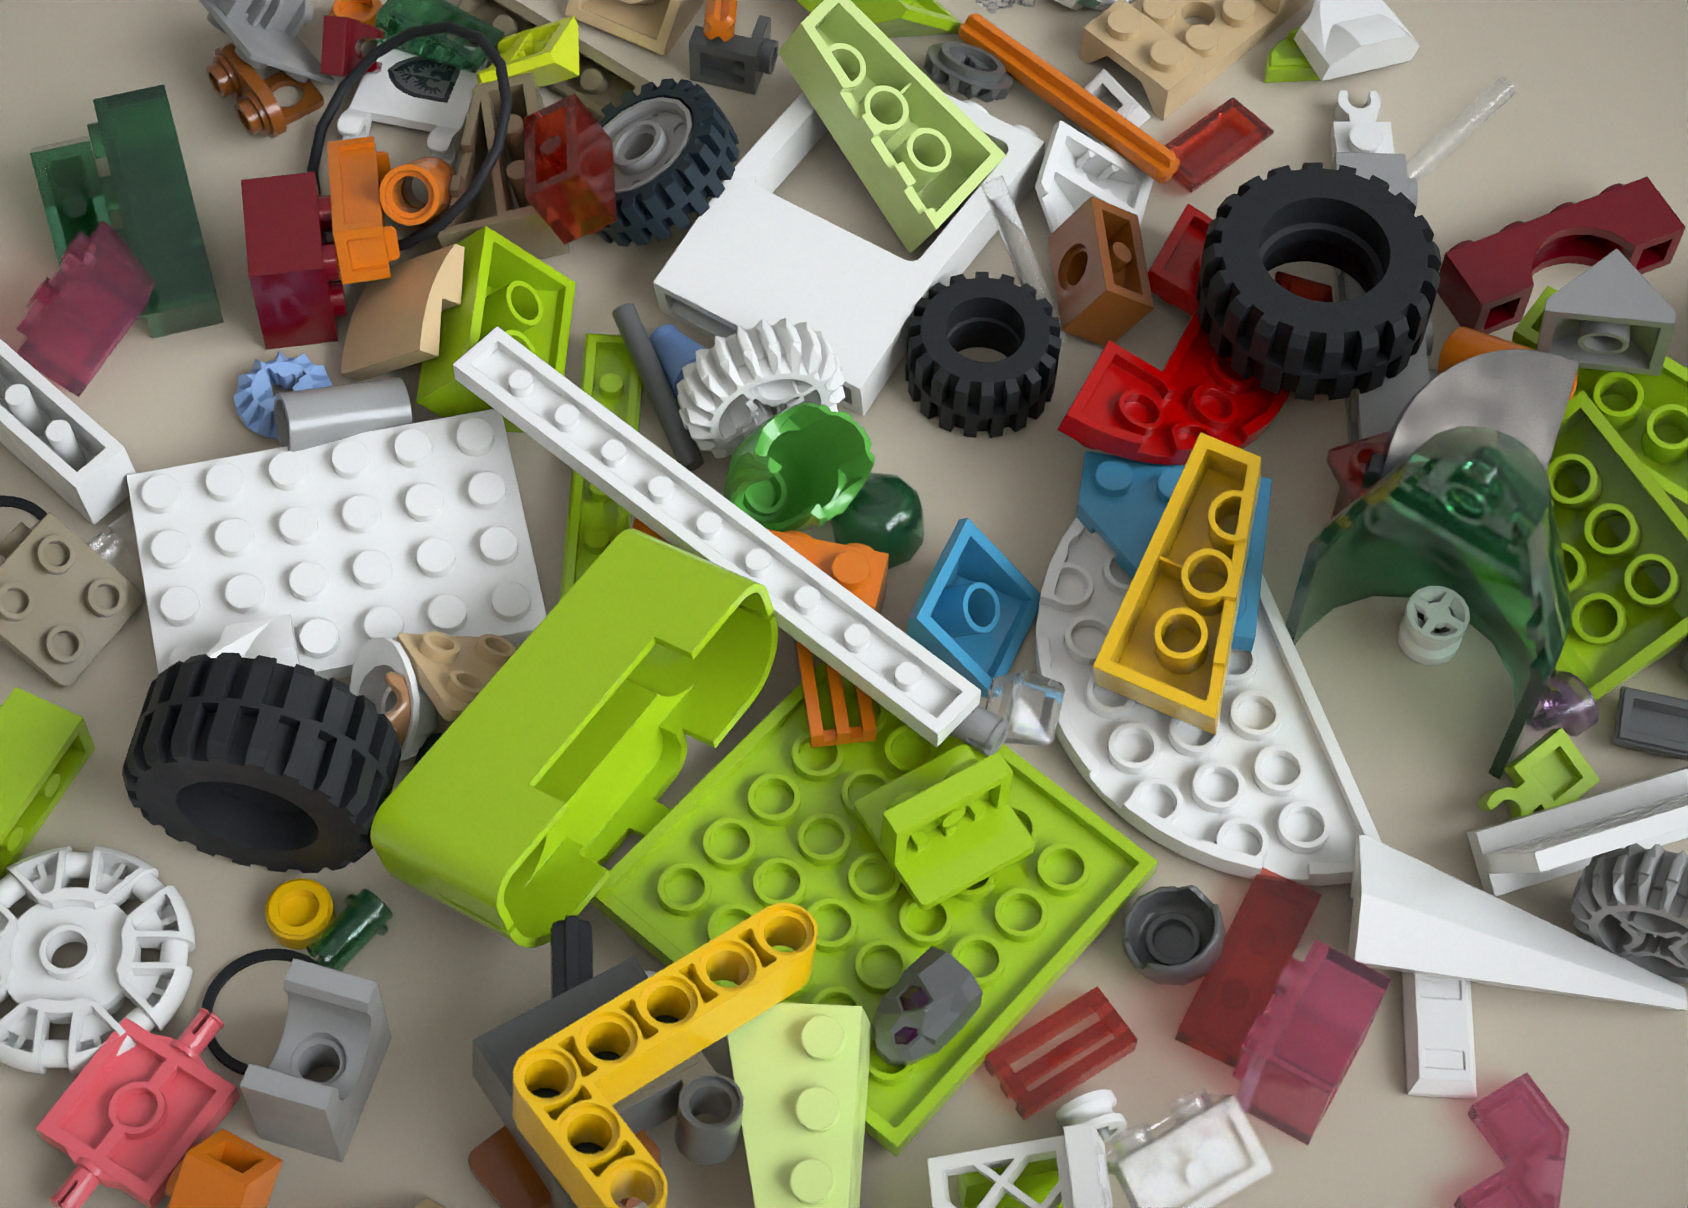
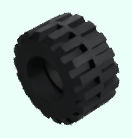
M976 272L975 278L966 279L962 273L950 277V285L947 287L940 282L931 287L928 299L922 297L919 299L914 307V316L910 317L908 326L905 381L909 382L908 392L912 401H921L920 412L928 420L937 416L940 418L939 427L949 432L954 427L964 429L963 436L976 438L977 431H988L989 437L994 438L1003 436V430L1006 427H1010L1014 432L1025 428L1027 417L1036 420L1044 412L1045 402L1051 401L1055 388L1062 341L1060 338L1061 326L1058 317H1052L1053 306L1046 298L1036 300L1037 289L1028 283L1019 287L1014 284L1015 277L1002 274L1000 279L989 278V272ZM982 347L996 350L1007 358L996 362H979L968 359L958 352L968 348Z

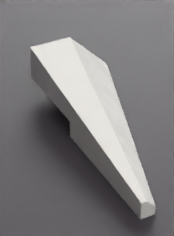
M1357 835L1350 899L1354 900L1347 955L1348 965L1475 981L1477 984L1668 1010H1687V996L1684 987L1370 836Z

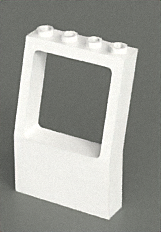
M802 92L734 167L735 172L731 180H724L722 183L725 187L724 192L718 199L712 197L708 203L710 208L702 216L698 217L654 280L653 285L659 309L664 314L715 339V336L727 338L735 334L738 326L743 330L754 328L761 319L769 326H773L783 318H787L792 326L807 322L812 331H822L825 339L831 343L833 351L837 353L843 367V372L841 373L845 381L843 384L845 398L838 404L864 416L907 352L908 326L910 317L914 316L915 305L921 297L928 299L929 289L940 282L947 287L950 285V277L962 274L1035 185L1045 156V141L1039 139L1032 130L1023 125H1010L989 115L982 106L973 101H960L945 94L1006 156L978 187L922 257L915 261H908L773 194L777 187L828 131L804 92Z

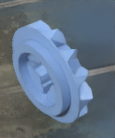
M279 350L274 360L264 363L255 359L253 368L248 374L238 375V389L233 397L239 418L251 431L264 437L278 439L274 417L275 397L271 385H281L286 390L293 388V391L328 387L332 386L324 365L317 366L311 363L305 353L297 358H287Z

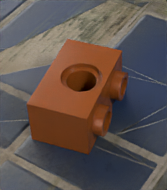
M1091 196L1048 236V244L1062 331L1106 346L1109 340L1114 343L1153 310L1154 306L1138 215Z

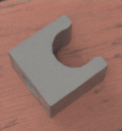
M293 958L284 979V990L288 994L289 1004L287 1019L277 1052L268 1068L249 1063L240 1088L260 1139L343 1162L392 1036L377 981ZM334 1066L339 1069L333 1078L323 1083L307 1079L309 1074L318 1067Z

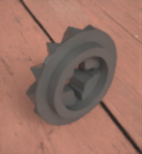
M954 41L934 44L927 50L923 67L932 75V79L936 83L950 88V92H958L965 95L968 99L974 97L984 102L1006 99L1013 84V78L1006 71L1004 64L994 55L976 46Z

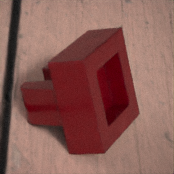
M324 15L320 74L346 77L363 59L361 46L367 39L383 40L384 31L381 28L362 23L361 20ZM376 61L363 75L379 73L382 70V62Z

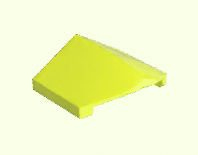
M575 16L503 37L498 43L499 54L506 62L508 78L533 72L539 88L579 76V31ZM493 63L489 68L478 71L476 74L477 85L497 80L496 69Z

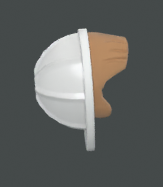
M389 637L370 639L360 649L353 665L350 692L356 696L364 695L375 704L378 714H385L400 743V761L407 760L417 755L418 750L426 739L437 729L438 710L416 680L410 660L401 644Z

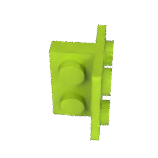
M961 744L855 801L854 812L921 910H928L1030 855L1034 851V839L1008 803L1013 771L999 751L978 761L969 746Z

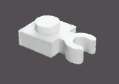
M1340 90L1334 110L1336 121H1333L1330 133L1332 160H1334L1335 152L1395 154L1391 122H1376L1381 106V98L1377 91H1369L1365 108H1356L1349 103L1347 90Z

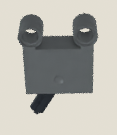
M567 915L565 920L554 922L550 929L551 1000L473 1039V1077L551 1193V1208L578 1207L519 1131L513 1120V1069L518 1058L527 1050L649 978L634 957L593 977L591 924L588 921L579 920L577 915ZM660 1015L654 1018L656 1021L664 1024L679 1022L677 1018L669 1015ZM601 1051L593 1054L596 1058L604 1061L621 1058L618 1054L610 1051ZM700 1051L612 1106L634 1134L641 1129L646 1132L677 1115L675 1142L679 1151L688 1160L697 1164L714 1165L730 1157L738 1145L744 1097L739 1086L729 1077L716 1073ZM540 1088L531 1092L534 1096L540 1098H553L561 1094L551 1088ZM713 1114L720 1117L723 1122L705 1124L698 1121L695 1116ZM583 1142L573 1147L576 1151L584 1154H595L604 1150L600 1145L592 1142Z

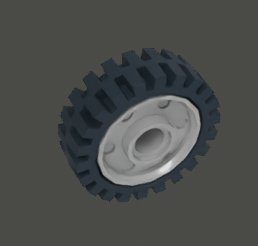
M673 78L662 79L659 88L652 81L641 85L640 95L638 96L632 90L622 94L621 105L615 108L610 102L602 108L601 111L605 117L601 121L592 118L584 126L588 136H577L571 146L576 153L567 154L564 165L567 171L562 172V182L566 187L563 189L581 217L604 241L610 244L615 241L618 246L628 247L631 241L637 246L649 244L652 234L658 241L670 237L671 226L675 224L680 231L692 224L688 217L692 212L695 211L702 216L710 208L706 201L708 197L718 199L721 196L725 187L720 180H731L735 172L732 162L738 161L739 150L736 147L739 144L738 137L725 114L711 96L700 85L696 84L694 86L690 80L681 79L677 84Z

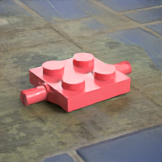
M200 1008L197 1015L177 1040L167 1036L152 1034L124 1017L120 1025L126 1032L121 1036L115 1030L104 1042L105 1044L95 1053L36 1127L41 1139L68 1155L76 1166L54 1196H51L49 1199L56 1208H81L99 1184L105 1187L120 1189L148 1208H156L166 1195V1185L173 1170L184 1159L186 1152L209 1138L240 1098L237 1087L209 1070L200 1057L215 1035L224 1027V1023L215 1014H209L207 1009ZM129 1036L136 1046L117 1056L122 1043Z

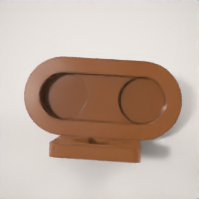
M231 42L215 49L213 64L206 67L208 79L216 93L222 99L231 95L238 102L235 104L237 116L251 136L260 132L263 136L267 135L273 139L285 133L288 124L322 108L325 104L323 95L310 79L303 83L291 78L281 70L262 80L253 67L235 53L236 46ZM284 86H293L303 92V97L295 105L281 107L273 92Z

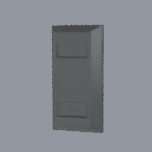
M1621 686L1613 744L1688 761V700Z

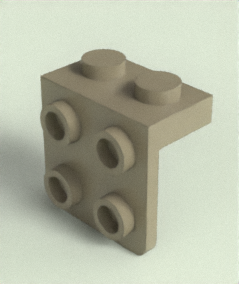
M50 512L32 528H28L23 522H20L0 543V555L4 557L0 562V639L55 686L61 688L68 687L79 678L140 607L143 601L142 592Z

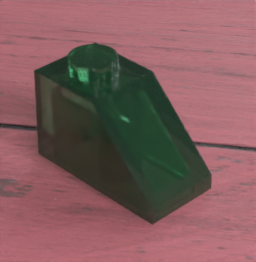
M91 136L31 148L30 157L60 270L120 258Z

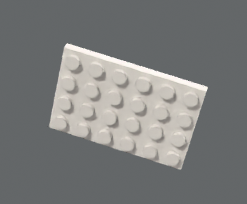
M495 409L363 432L345 439L295 452L288 451V446L127 475L158 674L178 661L185 662L191 656L206 654L220 641L224 626L285 614H291L300 665L314 669L315 675L327 680L332 677L338 679L352 676V668L360 649L373 638L389 637L396 640L399 633L424 634L428 631H438L450 636L480 637L484 634H493L505 638L514 645L523 643L547 616L503 416Z

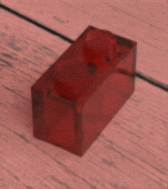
M576 93L524 117L526 199L562 243L566 245L587 234L597 233L605 226L616 222L613 141Z

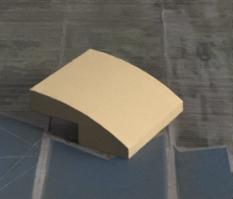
M453 244L390 266L391 278L372 280L367 283L352 314L346 334L341 376L362 381L439 357L441 311L461 305L465 247Z

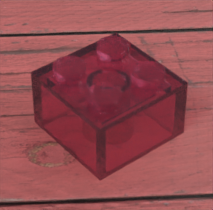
M1316 939L1303 962L1291 956L1273 990L1275 996L1266 1013H1259L1241 1048L1244 1051L1232 1074L1234 1078L1242 1081L1234 1106L1309 1145L1365 1041L1392 979Z

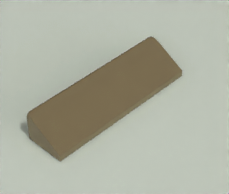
M460 0L448 20L483 33L498 53L497 46L503 37L551 23V21L516 0ZM579 39V76L547 85V87L602 120L605 117L601 111L602 108L610 102L615 108L622 104L621 95L630 90L636 96L640 95L641 85L650 81Z

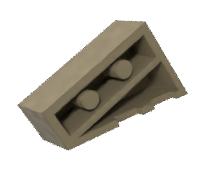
M533 72L509 77L513 104L504 149L480 194L446 229L438 233L437 238L441 247L444 248L460 242L484 226H487L538 259L570 253L549 119ZM497 80L475 85L460 144L463 155L458 175L452 176L449 188L452 197L450 207L471 186L493 145L501 105Z

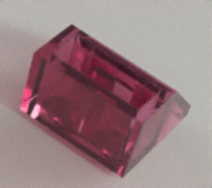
M103 220L99 222L89 237L81 231L76 234L59 260L61 264L52 278L46 277L26 306L28 310L15 329L24 335L16 353L34 369L78 397L144 310L155 285L154 280L117 232Z

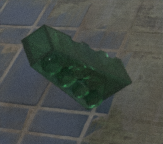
M162 84L93 99L98 122L87 124L95 159L107 157L111 175L100 177V182L108 212L120 210L124 228L113 230L112 232L121 266L133 264L137 282L127 284L126 290L134 320L146 318L152 339L224 323L165 85Z

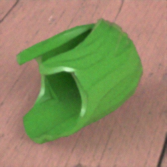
M812 402L796 404L760 424L746 435L731 455L726 473L724 497L769 530L803 532L820 528L827 521L846 510L868 479L875 463V457L870 452L872 443L864 428L853 421L852 417L846 412L831 411L825 404L817 405Z

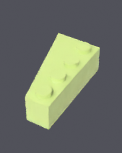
M823 0L799 24L777 51L909 254L952 214L1006 156L851 0Z
M777 1003L727 1034L734 1081L739 1086L744 1097L741 1124L755 1208H859L872 1025L862 1006Z

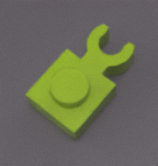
M1563 728L1551 729L1504 767V770L1515 784L1511 787L1492 789L1486 792L1479 799L1477 807L1480 811H1489L1497 807L1501 802H1504L1510 808L1511 820L1531 814L1533 810L1537 812L1577 800L1597 784L1600 778Z

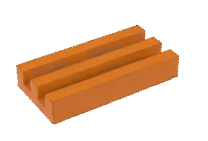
M794 639L811 748L875 741L877 729L872 698L853 684L860 726L849 727L841 674L827 663H825L835 729L823 730L812 654L810 650Z

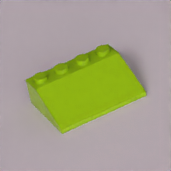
M1582 390L1567 403L1524 547L1512 549L1447 529V531L1585 708H1588L1688 640V520L1584 390Z

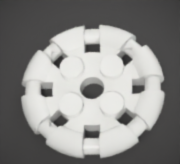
M71 846L52 848L32 854L6 867L7 875L0 880V1003L10 996L16 1007L2 1019L0 1018V1062L9 1067L39 1075H45L48 1068H69L71 1075L79 1074L100 1047L105 1044L104 1042L114 1030L120 1036L126 1032L120 1025L124 1018L117 1022L111 1016L122 1008L126 997L136 1008L125 1017L149 1032L152 1029L161 1032L179 1009L189 989L193 970L187 966L188 953L196 949L192 919L177 889L174 886L165 887L157 879L159 876L158 870L144 860L127 852L103 846H95L93 852H73ZM72 879H89L88 888L70 887ZM25 895L28 899L33 900L36 905L27 910L17 920L8 908ZM128 899L132 901L139 899L142 904L128 916L119 908ZM79 942L88 947L86 956L76 966L58 968L51 964L55 951L66 943ZM141 948H155L161 951L160 961L140 962ZM50 1023L71 1024L69 1040H49ZM129 1036L122 1043L117 1056L136 1046Z

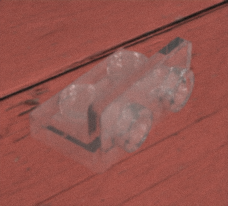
M1205 1088L1187 1093L1173 1101L1168 1106L1171 1116L1150 1127L1148 1122H1142L1121 1131L1110 1140L1113 1150L1106 1153L1108 1174L1116 1176L1131 1208H1211L1273 1171L1236 1096L1208 1094Z

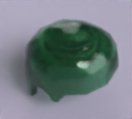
M870 473L868 479L842 514L830 519L835 543L843 545L859 543L869 546L875 551L888 553V569L910 561L924 540V515L920 497L913 487L894 474Z

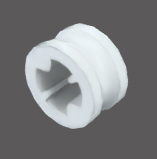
M1106 1089L1083 1094L1063 1105L1056 1113V1119L1062 1127L1092 1122L1103 1143L1121 1134L1127 1126L1124 1116L1121 1113L1113 1112L1117 1099L1111 1090Z

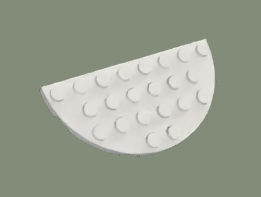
M1076 517L1062 537L1051 559L1042 586L1035 629V662L1040 692L1049 720L1063 749L1081 776L1103 801L1125 821L1146 836L1177 854L1212 869L1251 880L1284 885L1323 886L1352 883L1357 835H1366L1380 842L1382 841L1263 573L1252 652L1231 649L1217 734L1215 736L1096 684L1093 664L1132 579L1115 561L1116 553L1097 532L1091 534Z

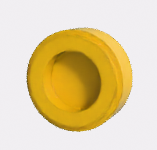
M298 878L282 883L270 894L265 906V917L270 933L278 943L290 949L303 950L319 945L330 935L336 921V912L330 893L322 884L311 879Z

